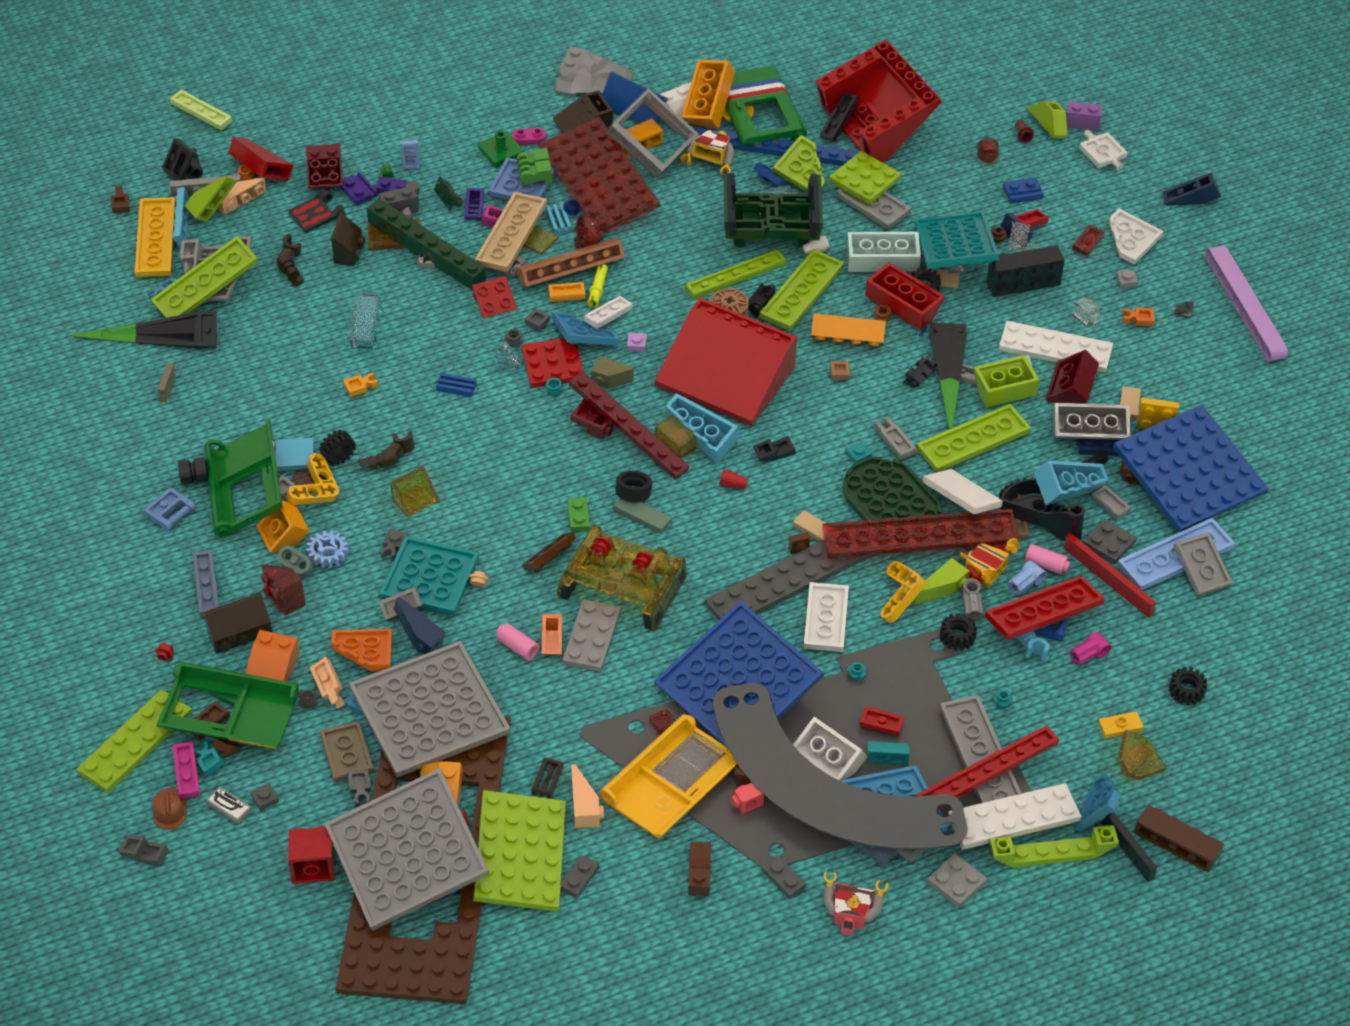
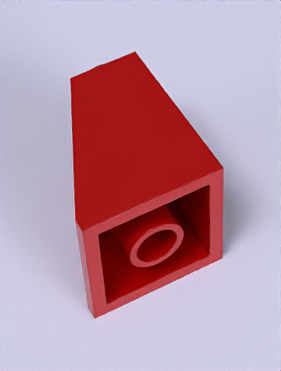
M325 826L289 830L288 863L292 884L335 881L333 842Z

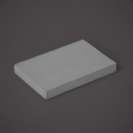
M1209 532L1173 544L1197 597L1230 587L1233 584Z

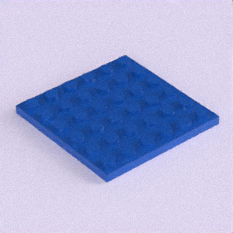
M1199 405L1117 441L1113 445L1115 451L1178 532L1263 495L1269 489L1203 405Z
M740 600L658 676L654 682L710 735L726 746L718 727L713 707V698L719 690L747 683L762 685L769 693L772 707L778 720L824 677V673ZM748 693L744 697V702L748 705H754L759 700L758 695L755 693ZM734 696L727 697L724 700V705L727 708H735L739 703V700Z

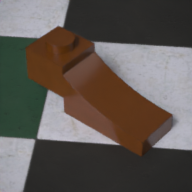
M690 842L688 895L709 896L711 843Z

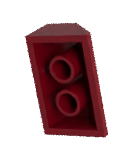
M1086 349L1057 361L1046 396L1047 402L1077 404L1088 402L1099 363Z

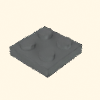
M1104 519L1085 538L1083 543L1100 557L1115 565L1136 543L1137 537Z

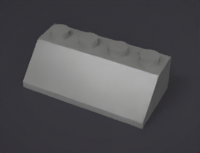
M1054 403L1052 411V430L1055 438L1122 440L1131 436L1129 405Z

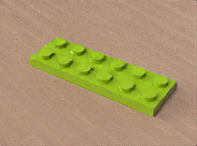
M236 236L154 296L151 301L165 318L190 313L258 263L259 260L243 241Z
M813 249L760 311L759 318L791 331L844 268V262Z
M1008 404L917 443L916 449L937 473L1031 432V427L1011 404Z
M161 689L77 768V773L107 794L114 789L174 731L157 727L156 725L169 693ZM178 700L173 715L188 718L192 714V708Z

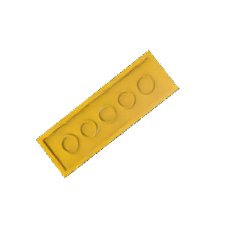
M175 197L140 199L135 277L172 275L174 242L172 232H174Z

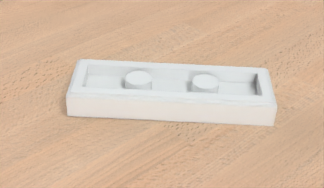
M619 296L584 315V321L598 329L632 310L633 304Z

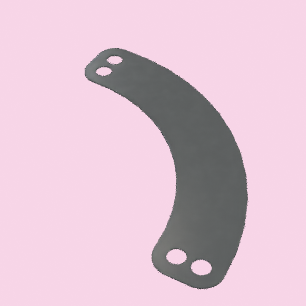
M747 683L729 686L719 690L714 696L713 707L718 727L728 750L739 768L759 791L794 818L838 838L877 847L928 849L954 846L965 839L968 827L962 803L952 795L893 796L879 794L846 784L813 765L797 750L784 733L774 713L769 693L762 685ZM755 693L758 695L759 700L754 705H748L744 702L745 695ZM734 696L739 700V703L735 708H727L724 705V700L727 697ZM940 805H949L952 808L951 815L940 817L936 812ZM947 822L953 823L956 826V832L953 835H944L940 830L941 826Z

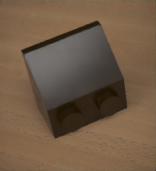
M339 214L331 237L334 264L355 266L357 259H360L361 247H364L365 237H362V229L344 214Z

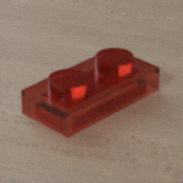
M1089 224L1073 244L1072 250L1089 256L1104 237L1105 231Z

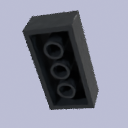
M1058 245L998 255L999 260L989 263L986 283L992 296L996 297L1061 285L1065 259Z

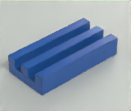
M441 373L436 385V391L472 397L477 385V379Z

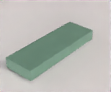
M619 498L613 505V510L660 534L672 522V517L642 502H630Z

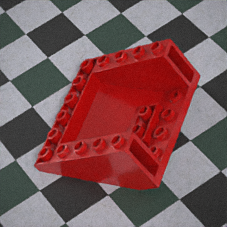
M887 39L815 81L821 106L829 116H831L844 92L859 97L860 100L842 131L859 151L865 152L882 163L888 160L941 104V98Z
M699 298L691 308L655 379V386L674 394L677 393L688 400L752 426L794 370L797 337Z

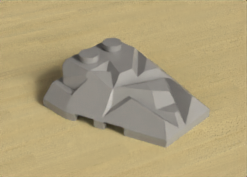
M570 47L559 69L555 93L576 97V93H591L599 90L603 94L610 72H614L629 80H632L634 72L593 52Z
M239 237L251 250L252 237ZM199 239L182 240L180 257L184 265L185 274L222 246L203 247ZM239 277L205 302L228 301Z

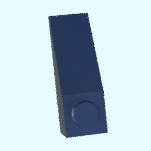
M1212 172L1163 191L1166 205L1205 204L1221 198L1219 186Z
M398 597L394 610L412 645L422 654L434 651L443 641L446 632L401 597Z

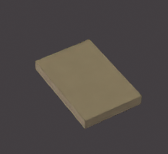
M360 721L320 730V737L334 783L348 780L347 771L368 769L369 774L374 773V767Z

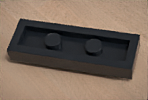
M847 92L843 93L820 133L822 138L836 142L860 100L858 96Z

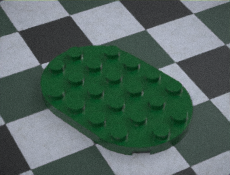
M870 457L856 462L846 472L843 482V494L846 501L862 520L865 519L883 539L899 544H914L927 539L937 530L941 520L940 502L915 472L903 462L896 459L891 461L882 459V457Z

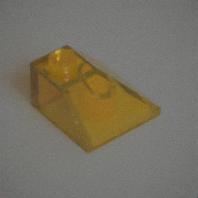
M1129 730L1123 732L1118 762L1122 766L1121 771L1126 777L1141 780L1167 770L1147 737Z

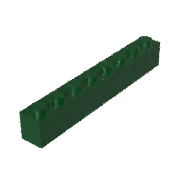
M378 198L367 207L368 223L417 255H421L431 261L437 268L474 291L472 285L486 281L485 267L383 200Z

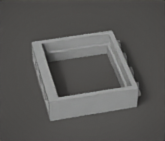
M649 88L606 132L655 178H658L688 148L693 137L699 135L693 127L688 125L680 115H677L668 104L664 103ZM643 103L686 140L664 164L621 126Z

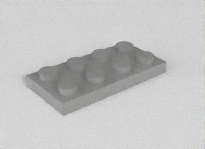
M841 188L836 191L837 198L887 230L911 213V207L887 192L868 205Z
M583 599L562 660L563 665L602 672L621 613V607Z

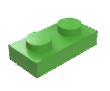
M587 497L568 498L570 531H590Z

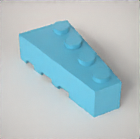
M677 393L666 405L667 420L717 465L739 439L737 425Z

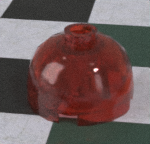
M581 215L578 217L574 232H577V238H574L576 250L603 241L604 230H602L598 220L589 216Z

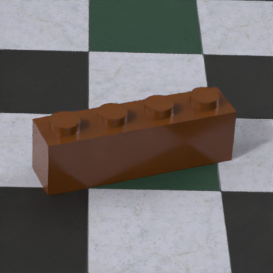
M1149 804L1136 822L1134 834L1208 873L1221 855L1223 843L1219 842L1216 838L1200 832L1197 828L1191 827L1181 822L1178 818L1172 817Z

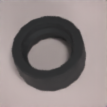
M639 471L622 472L616 478V494L621 499L630 502L645 501L651 495L652 479L647 474Z

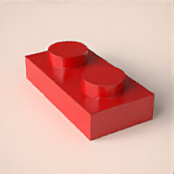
M865 706L859 726L899 737L905 716Z

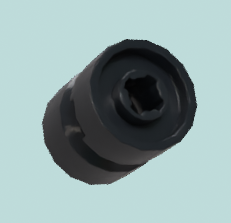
M205 457L194 458L193 462L187 459L178 461L181 485L190 484L193 480H196L197 483L208 481Z

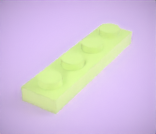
M180 90L170 98V103L219 130L224 129L232 122V116L183 90Z

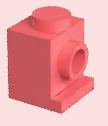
M752 782L738 787L734 790V795L730 797L734 808H738L741 814L764 805V794Z

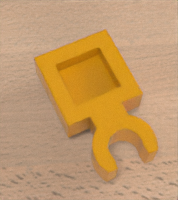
M369 373L364 378L361 375L345 379L343 384L349 396L353 397L366 393L368 387L376 388L378 380H375L374 373Z

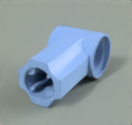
M1029 560L1024 564L1021 572L1008 581L1007 586L1015 596L1021 595L1033 584L1039 585L1045 579L1047 572L1032 560Z

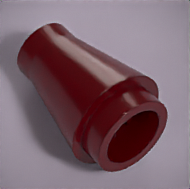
M1023 120L1017 121L1015 127L1018 139L1024 143L1030 142L1034 136L1033 129Z

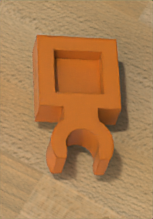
M1135 308V311L1123 309V323L1135 322V326H1154L1153 308Z

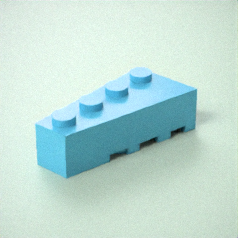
M1047 461L1034 471L1046 505L1092 493L1109 481L1103 464Z

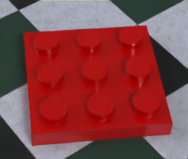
M565 338L521 344L530 388L544 387L551 378L559 379L561 384L569 383L575 376L582 371L584 372L577 344H570Z

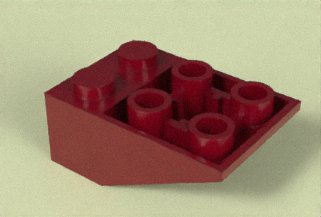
M340 143L306 146L308 189L343 186Z

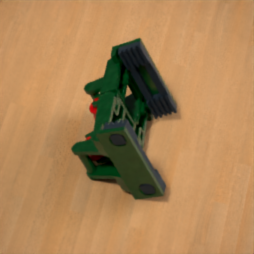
M724 173V224L726 239H733L736 247L744 246L745 239L766 240L767 237L770 240H798V246L801 248L802 245L807 244L810 240H820L823 226L821 175L810 174L807 194L779 193V196L774 193H736L734 173Z

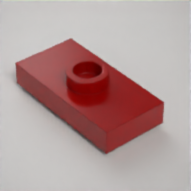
M1038 209L1015 216L1029 229L1046 224L1049 220V217Z

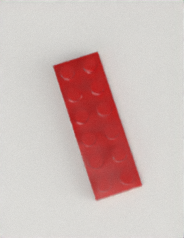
M1081 575L989 609L985 612V618L1007 640L1103 605L1105 598Z

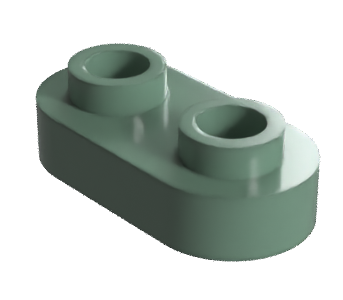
M284 546L279 550L278 560L297 574L305 576L312 571L313 561L292 546Z

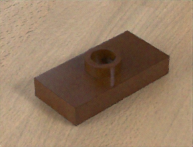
M214 701L194 719L221 724L230 714L229 711ZM190 733L199 741L205 737L203 735Z

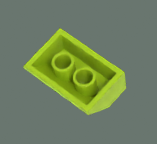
M1025 355L974 367L978 393L986 408L1037 396L1039 378Z

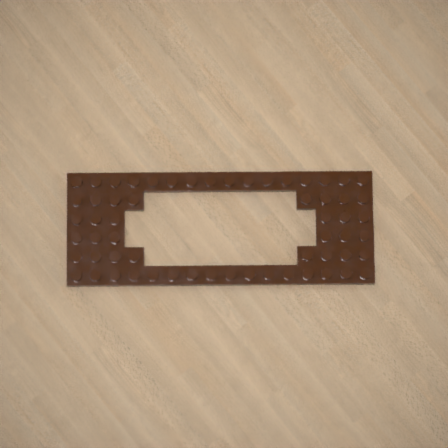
M504 717L510 727L511 718ZM509 734L441 760L442 762L461 763L463 768L462 785L479 787L471 831L477 847L483 790L500 792ZM381 749L372 800L395 790L398 780L414 781L418 779L420 769L396 777ZM475 881L462 887L457 923L435 922L432 940L390 937L393 921L372 931L354 892L337 978L336 994L467 1005L483 903L473 901Z

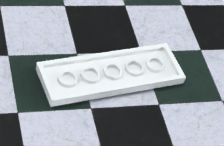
M1006 321L999 351L1017 355H1030L1032 358L1057 363L1059 360L1086 349L1099 363L1097 371L1106 373L1113 343Z
M1066 783L964 807L968 831L965 839L960 842L962 850L988 844L990 843V838L1007 836L1013 838L1078 822L1081 820V814ZM951 823L954 832H956V826Z

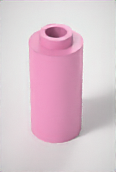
M1034 544L1030 545L1025 557V562L1032 560L1039 567L1062 575L1064 572L1067 573L1071 563L1068 561L1067 556Z
M509 623L501 625L497 629V640L527 661L532 660L538 653L539 644Z

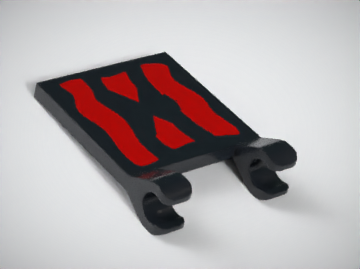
M328 188L324 189L318 196L288 210V213L304 233L338 218L339 214L346 216L343 205H338L331 211L324 203L333 199Z

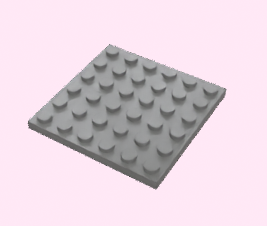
M461 641L349 683V688L396 777L511 733L507 721Z
M440 768L324 823L372 931L490 874Z

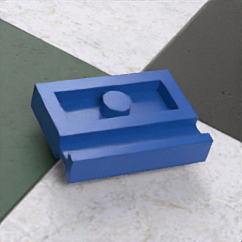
M1036 177L1003 182V189L1010 200V204L1043 199L1044 193L1041 191V186Z

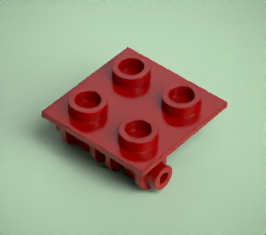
M506 276L472 285L474 290L473 297L474 300L477 299L483 318L517 309Z

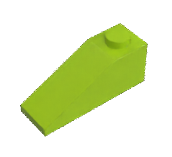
M223 176L194 192L185 207L196 219L208 222L237 181Z
M951 558L925 580L924 588L912 603L916 605L957 593L960 589H963L964 582L969 578L970 570Z

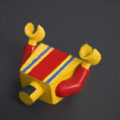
M1012 538L1007 544L1000 546L980 543L974 551L964 547L959 556L966 560L965 568L970 570L969 578L978 580L980 584L989 589L1008 566L1009 553L1015 554L1018 551L1017 547H1020V543L1016 538Z

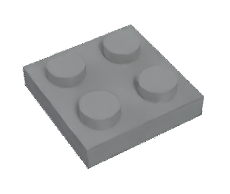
M955 853L928 877L927 883L960 908L987 883L988 878Z

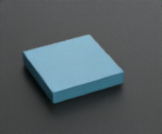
M314 439L276 440L275 456L277 471L307 470V461L310 455L314 453Z

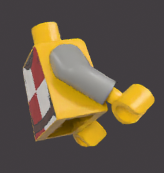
M711 130L693 137L686 150L687 154L681 156L682 164L687 160V166L690 167L692 165L691 156L720 165L724 163L725 165L720 169L721 177L723 172L731 173L729 166L732 165L734 148L729 143L730 137L723 131L717 133Z

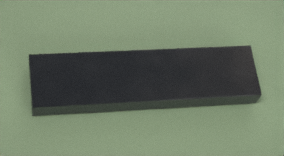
M1115 813L1106 815L1100 821L1102 825H1114L1119 841L1118 845L1148 882L1153 880L1157 870L1155 863Z

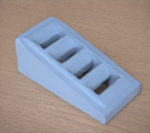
M418 140L400 141L402 168H420Z

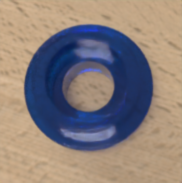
M569 199L563 204V209L569 215H577L580 211V204L574 199Z

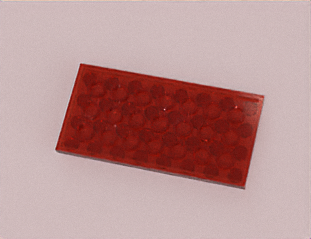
M599 116L538 144L539 149L547 148L551 167L555 169V173L598 236L661 207L659 200L621 146L606 133L608 128Z

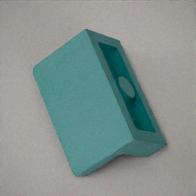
M868 741L867 763L908 766L910 747H908L907 743Z

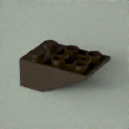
M597 90L582 95L553 117V120L566 140L610 127L613 124V110L601 92Z

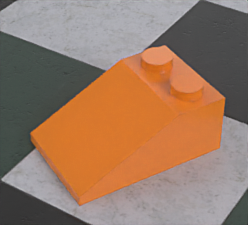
M259 630L252 646L245 674L288 681L300 654L298 638Z

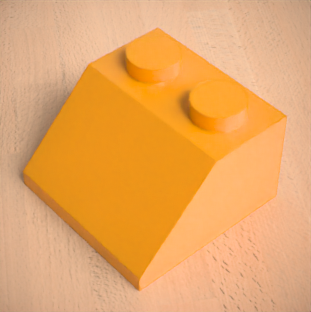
M283 500L282 508L279 511L263 518L256 525L270 553L278 552L284 546L298 545L310 532L297 506Z
M440 761L424 765L421 768L420 777L440 768L459 807L463 774L461 763Z

